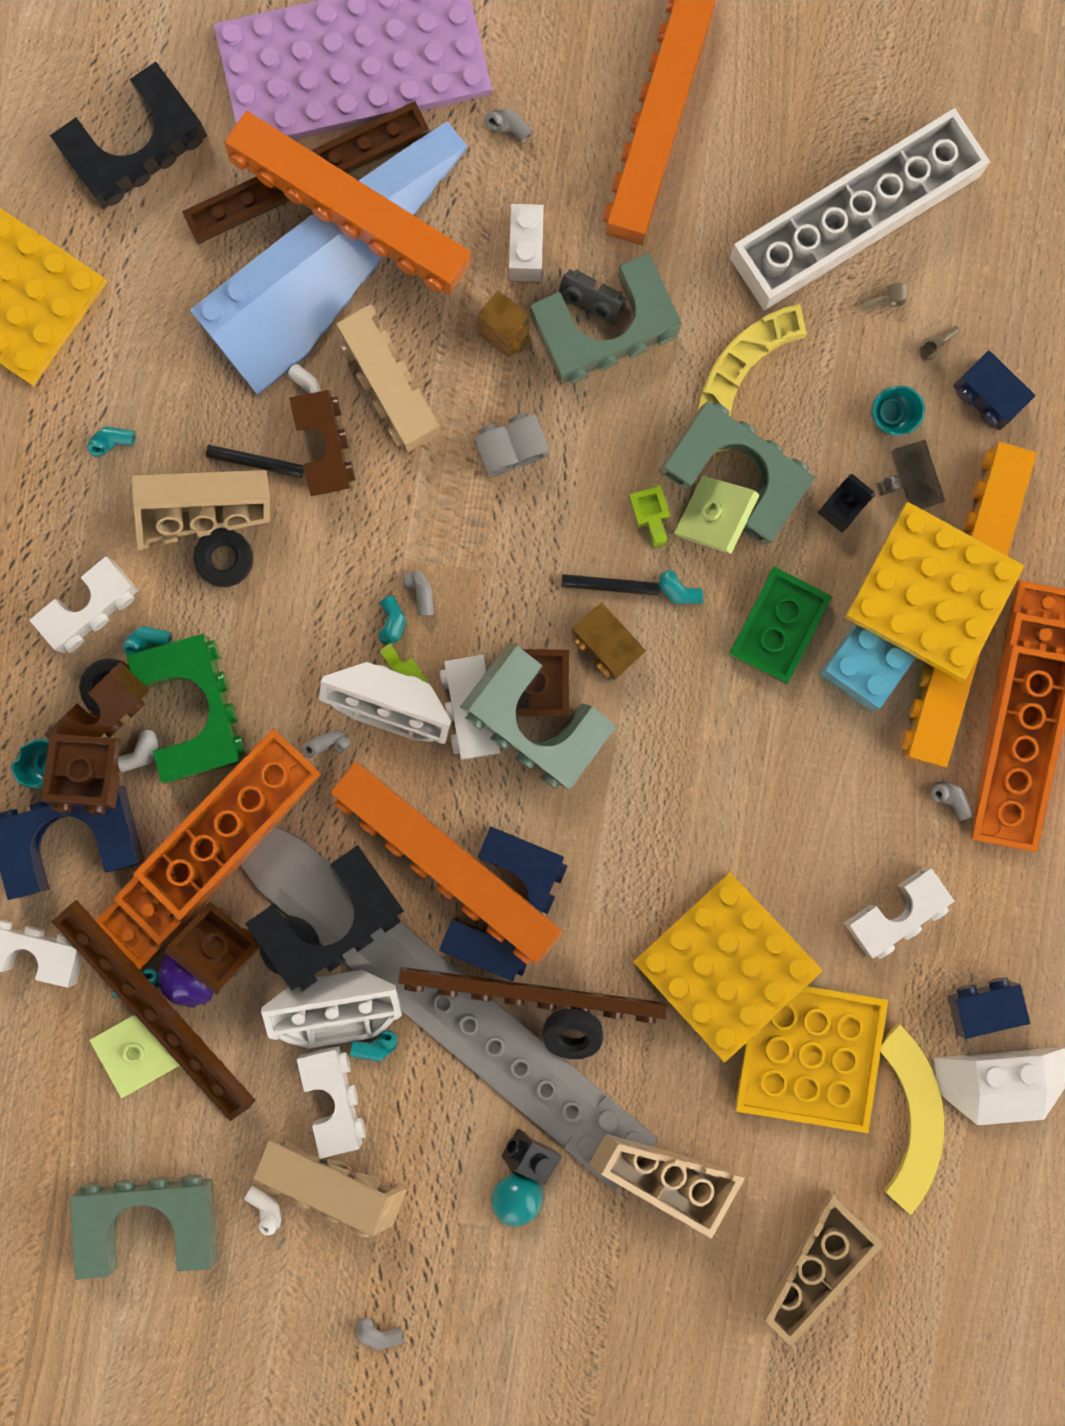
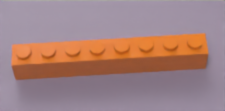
M716 0L668 1L666 12L671 13L668 23L662 22L657 39V42L662 43L660 52L653 51L648 72H652L653 75L650 83L644 81L639 101L644 103L641 113H634L630 131L635 133L632 143H625L621 162L626 164L623 173H616L612 186V192L617 194L614 203L608 202L602 222L608 223L606 235L639 245L644 243Z
M245 111L224 141L228 159L234 166L241 170L247 168L256 174L259 181L270 188L273 186L279 188L291 202L297 205H301V203L312 209L313 214L321 221L326 223L329 221L340 227L342 233L352 240H357L358 238L368 244V248L374 254L381 258L387 256L395 261L397 267L408 275H413L414 273L422 278L426 286L437 293L442 291L450 296L471 264L470 250L249 111Z
M354 762L330 792L338 799L334 804L349 816L353 812L362 819L359 825L374 837L377 833L387 840L384 846L399 858L402 854L406 855L413 861L410 867L424 879L430 875L438 882L435 888L450 900L453 896L459 899L464 904L460 909L475 921L479 917L490 925L487 928V932L501 943L507 939L515 946L512 952L526 964H529L531 960L536 964H540L565 931L363 765Z

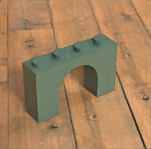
M650 253L619 267L618 278L633 309L634 320L629 329L617 338L596 340L584 335L574 324L560 292L530 305V316L561 384L568 381L570 384L580 382L588 376V372L597 368L600 371L610 369L618 363L617 360L627 355L630 358L637 357L646 352L648 346L657 342L659 345H664L677 337L676 334L679 333L682 323Z
M707 401L699 408L658 472L685 490L692 486L710 457L716 451L735 449L745 453L754 461L758 468L760 489L758 493L759 498L743 531L763 545L771 543L815 476L808 472L809 467L805 463L795 458L791 460L782 454L783 449L771 440L764 441L755 434L756 430L750 424L744 421L737 422L730 417L729 410L723 405Z
M507 643L460 708L468 713L465 719L479 730L485 727L493 733L490 738L493 742L505 750L509 746L518 753L516 759L530 770L535 766L543 772L540 778L554 789L562 786L570 790L614 731L616 725L593 706L581 703L555 737L538 743L527 740L520 732L516 722V706L521 694L541 669L542 665L518 645Z
M195 1174L184 1176L181 1178V1181L169 1182L167 1177L149 1179L148 1184L135 1185V1180H122L115 1182L113 1187H102L101 1183L95 1182L81 1185V1189L70 1196L75 1280L109 1277L117 1269L116 1223L123 1210L137 1205L156 1208L169 1219L175 1236L177 1271L211 1269L217 1261L212 1179H202V1175Z

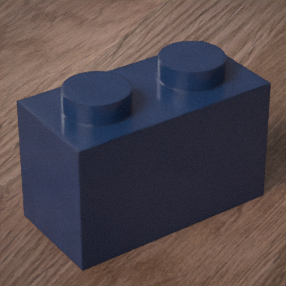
M989 350L953 385L957 389L960 399L966 404H972L980 412L982 420L990 427H996L998 430L1006 426L1036 396Z
M1008 977L992 979L988 981L989 986L978 989L976 985L956 988V994L947 996L956 1034L964 1039L1031 1024L1021 984L1009 981Z

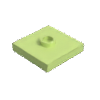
M702 475L674 534L679 538L731 554L759 498V494L755 490Z
M135 1015L89 1040L121 1099L180 1066Z

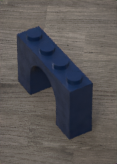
M118 786L116 808L106 809L105 815L85 813V807H73L72 813L56 812L51 810L52 805H48L43 801L30 804V811L18 814L17 809L0 813V873L8 900L50 890L41 857V842L46 830L54 822L64 817L77 818L91 828L98 844L105 873L145 862L127 792L123 786Z
M492 826L489 828L478 858L516 874L527 888L529 903L541 913L548 915L555 898L554 895L550 894L554 881L559 884L561 883L568 866L562 863L564 856ZM452 918L439 951L512 982L516 974L523 976L527 966L525 962L512 952L515 946L507 939L501 943L489 932L456 918Z

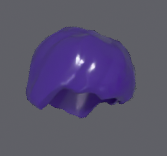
M167 955L162 960V965L159 968L158 982L162 995L170 1002L180 1006L195 1008L197 1005H205L212 999L214 992L170 956Z

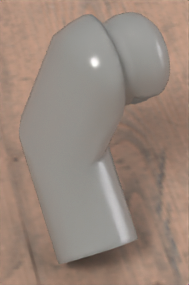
M512 109L493 110L485 117V125L488 129L494 132H512L522 143L527 141L533 134V130Z
M414 569V572H405L403 574L404 587L406 589L416 588L418 615L434 614L432 587L423 572Z
M335 730L316 736L304 743L302 753L310 759L332 746L337 753H342L351 745V741L345 736V732Z
M945 781L937 782L933 785L931 789L933 800L952 805L959 821L974 816L962 787Z
M370 1318L360 1319L356 1323L358 1331L355 1333L356 1338L360 1343L374 1350H383L405 1344L402 1327L381 1332L374 1329V1322Z

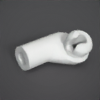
M295 364L289 369L288 377L302 387L307 394L321 391L316 378L300 365Z
M141 731L138 735L134 752L118 757L117 763L122 773L146 766L153 761V751L157 750L159 745L156 734L153 731Z
M252 1185L244 1201L259 1209L261 1223L258 1227L260 1232L264 1235H273L280 1228L282 1221L279 1203L277 1199Z

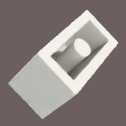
M511 204L509 281L541 282L544 205Z

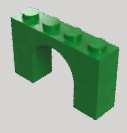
M199 634L126 655L130 671L147 688L176 680H191L200 686L208 700V720L203 730L196 737L183 743L153 751L161 783H174L233 766L243 760L242 754L247 753L242 735L236 734L234 723L238 722L237 713L233 703L228 704L225 691L229 690V685L225 673L218 670L216 660L220 659V653L215 640L210 641V637L207 635Z

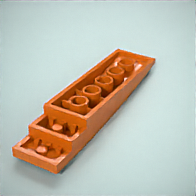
M1017 580L993 697L971 839L1038 852L1065 726V589Z
M273 728L133 873L134 877L113 898L114 902L96 922L126 956L134 962L139 970H143L266 838L320 777L321 773Z

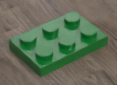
M774 566L728 655L784 684H788L833 596Z

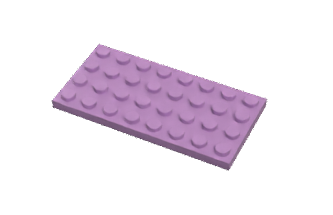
M317 0L214 23L236 124L247 110L293 140L369 123L413 101H416L420 111L492 95V87L471 0Z

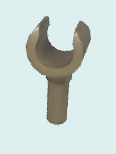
M905 283L891 284L889 286V295L862 301V309L883 304L895 307L903 305L907 297V285Z
M954 326L936 339H925L921 343L919 350L924 345H932L935 352L926 359H934L939 353L940 347L957 335L960 329Z

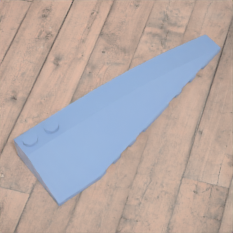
M445 122L359 181L414 215L420 206L425 204L430 198L432 191L440 180L446 177L466 151L467 145L451 125ZM312 214L195 305L190 311L254 392L259 395L285 375L293 365L300 363L311 353L321 335L328 331L333 324L334 318L343 307L347 306L354 292L361 284H364L383 258L374 254L368 248V244L360 239L352 240L342 233L340 227L333 222H323Z

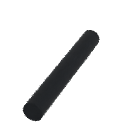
M210 444L207 446L206 457L300 478H302L304 473V465Z
M562 574L561 587L659 596L660 587L658 582Z

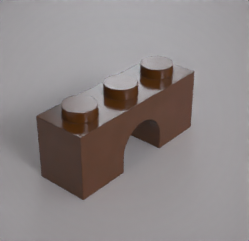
M330 390L289 397L296 431L315 429L326 440L324 455L317 461L304 464L310 496L350 489V482L356 481L352 461L346 462L343 449L349 448L345 429L339 430L336 416L342 415L338 396L332 397Z
M120 662L88 692L98 704L100 715L88 713L77 703L44 735L48 739L50 734L102 737L105 734L110 738L123 726L120 719L125 714L132 718L145 705L141 699L148 693L149 689Z

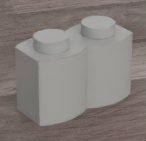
M521 413L510 418V424L497 428L496 424H491L478 431L479 435L474 437V443L488 478L502 475L549 456V448L536 415L528 416L527 413Z

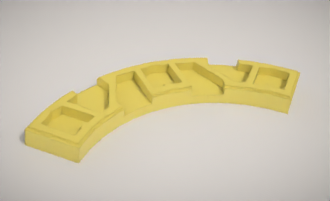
M800 304L784 307L767 314L761 320L740 332L728 344L709 373L702 390L698 410L707 401L710 403L717 402L727 408L730 412L729 416H731L736 392L751 368L776 348L806 337L807 333ZM730 449L718 450V451H716L715 453H717V452H722V451H727V450H730Z
M897 1023L883 1038L881 1054L893 1068L905 1092L909 1138L907 1149L900 1165L884 1191L906 1212L912 1215L931 1187L939 1166L944 1141V1111L939 1086L928 1060L914 1039Z

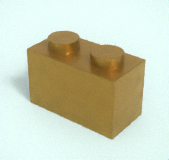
M497 290L477 314L478 332L483 339L507 358H510L514 352L519 354L530 340L528 337L530 330L529 314Z
M602 602L572 628V633L575 637L571 640L582 653L585 654L589 651L597 661L594 663V666L605 678L611 675L616 680L646 652L641 644Z

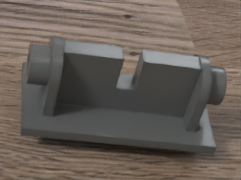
M569 269L566 274L564 273L558 290L563 300L593 314L598 319L614 325L619 311L622 310L627 298L622 296L623 292L617 291L603 283L599 290L593 288L597 280L580 272L578 269L575 271Z

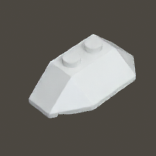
M365 662L323 676L321 680L319 701L331 704L337 711L354 720L416 741H435L445 744L451 719L432 686L417 677L406 676L392 671L385 666Z
M364 970L316 977L318 981L302 993L298 987L293 991L287 987L261 1008L268 1038L274 1040L281 1039L289 1044L308 1049L352 1042L353 1040L375 1038L393 1020H397L402 1016L396 985Z
M1065 1047L933 1058L934 1075L941 1096L976 1125L1044 1120L1065 1089Z

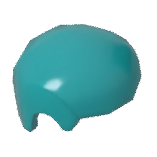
M893 386L883 389L877 394L872 402L870 414L874 425L883 433L900 436L913 432L921 424L924 418L925 405L922 396L909 386Z
M35 739L21 746L17 760L11 763L14 779L22 786L42 789L49 745L48 739Z
M517 1172L504 1177L495 1185L490 1197L492 1212L506 1226L520 1227L530 1223L540 1212L544 1201L542 1185Z

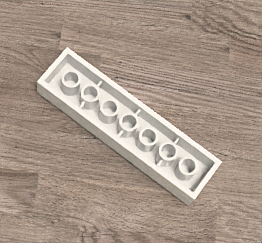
M954 108L734 244L729 258L765 311L980 178L990 164V160Z

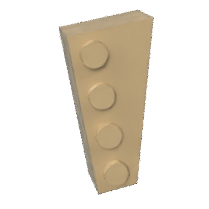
M369 304L336 323L344 342L339 347L348 363L355 361L360 372L356 373V377L364 391L371 389L376 397L372 404L379 417L383 419L387 416L392 425L388 432L396 446L398 447L403 444L408 453L441 434L440 426L417 386L414 387L413 379L401 358H397V352L386 329L381 330L376 316L377 313L372 304Z
M267 470L132 475L138 550L149 548V543L161 540L165 544L178 542L179 536L197 533L198 537L211 535L210 532L216 528L225 527L229 531L270 522V492Z
M605 1134L589 1162V1165L604 1177L711 1239L745 1179L730 1167Z
M282 1137L268 1141L253 1178L263 1183L262 1188L266 1191L278 1195L281 1193L292 1197L291 1201L293 1204L305 1209L312 1207L321 1211V1217L333 1223H340L341 1221L352 1226L351 1231L366 1238L374 1236L394 1225L408 1190L407 1187L399 1184L396 1185L395 1189L381 1185L382 1177L372 1173L368 1175L364 1173H351L350 1165L340 1160L327 1159L326 1162L321 1161L317 1151Z
M828 1191L763 1312L765 1322L790 1347L884 1246L880 1239L830 1191Z

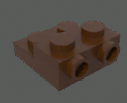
M523 649L538 661L542 667L521 694L516 706V717H568L569 650Z
M50 734L41 801L52 805V811L72 813L73 807H85V813L105 815L106 809H115L120 776L116 774L120 740L107 737Z
M209 902L166 947L164 952L217 995L255 955L260 945L250 930L240 927L224 909L216 907Z

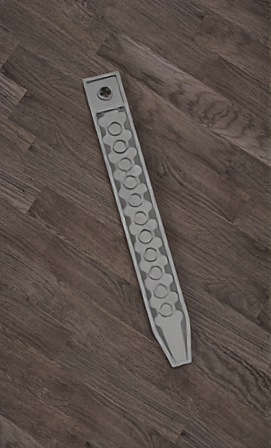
M275 826L241 864V867L257 889L287 915L304 919L312 925L319 937V942L324 946L341 940L349 932L354 920V906L349 894L330 869L331 863L303 839ZM402 922L386 933L382 928L370 935L374 941L358 953L353 947L343 954L346 960L344 963L354 971L364 970L396 985L401 1011L560 1143L564 1149L614 1191L620 1185L604 1177L589 1165L605 1134L612 1136L615 1134L619 1138L649 1146L656 1142V1135L564 1058L551 1053L546 1048L544 1041L492 998L491 1001L471 999V993L458 992L457 997L443 996L437 994L438 989L428 987L424 988V992L404 990L405 984H398L400 966L464 974Z

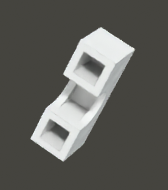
M107 556L81 576V579L89 587L91 594L90 601L84 609L72 612L65 603L54 599L29 620L55 651L61 653L66 651L68 653L73 652L83 644V637L91 630L98 631L104 627L110 620L108 618L109 615L117 609L123 610L134 601L135 597L133 595L139 591L138 588L116 562Z
M484 654L444 661L445 669L440 670V678L443 690L449 689L451 702H446L445 707L451 722H455L456 734L451 735L453 753L460 754L461 760L501 754L500 746L490 739L493 733L485 727L479 730L465 719L468 713L460 708L487 671Z
M923 867L897 885L905 898V909L899 917L888 920L877 906L868 905L844 922V925L866 956L872 959L876 956L878 959L887 956L895 949L893 944L903 937L905 940L911 939L922 931L920 925L930 918L932 921H936L949 912L948 906L955 901L932 868Z
M0 919V972L13 969L17 954L24 949L30 951L37 959L38 969L35 980L67 988L77 984L83 957L63 934H57V938L45 936V930L36 927L25 926L24 930L12 928L13 922Z
M340 1045L301 1054L297 1058V1064L304 1092L324 1090L332 1096L335 1103L333 1114L316 1119L312 1125L319 1158L322 1159L360 1149L363 1143L362 1139L366 1138V1130L363 1119H357L354 1108L355 1105H358V1096L355 1085L349 1086L347 1073L351 1072L347 1052L342 1053Z

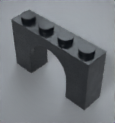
M156 61L129 79L136 93L154 117L153 134L141 150L124 156L105 152L97 146L77 117L50 135L102 209L118 204L123 199L124 194L134 187H141L146 184L151 175L161 168L166 169L173 165L178 156L187 150L197 148L203 139L207 137L201 121Z
M358 845L329 866L349 894L354 906L353 924L349 932L341 940L325 946L311 945L302 941L295 935L274 904L245 923L291 991L298 987L302 993L318 981L315 974L325 967L330 973L346 961L343 954L353 947L358 953L374 941L370 936L374 932L382 928L386 933L401 922L398 915L404 912L403 908Z

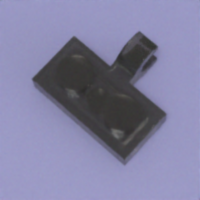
M926 440L895 448L892 451V455L899 475L882 479L880 483H877L879 495L884 496L904 489L907 501L922 510L944 503L945 498Z

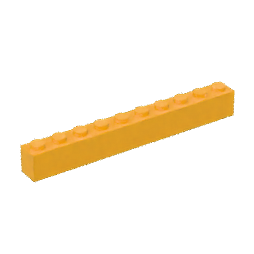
M999 441L990 450L987 449L981 460L980 468L984 469L981 481L977 480L973 488L971 498L975 500L972 512L968 511L964 519L963 530L966 531V534L1006 556L1009 554L1037 452ZM978 658L967 679L963 682L929 664L927 667L922 668L918 679V686H921L918 699L914 698L909 710V717L912 718L909 730L904 731L900 741V749H903L902 758L938 769L948 767Z

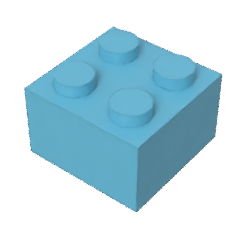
M853 623L818 674L870 711H874L882 707L916 657Z

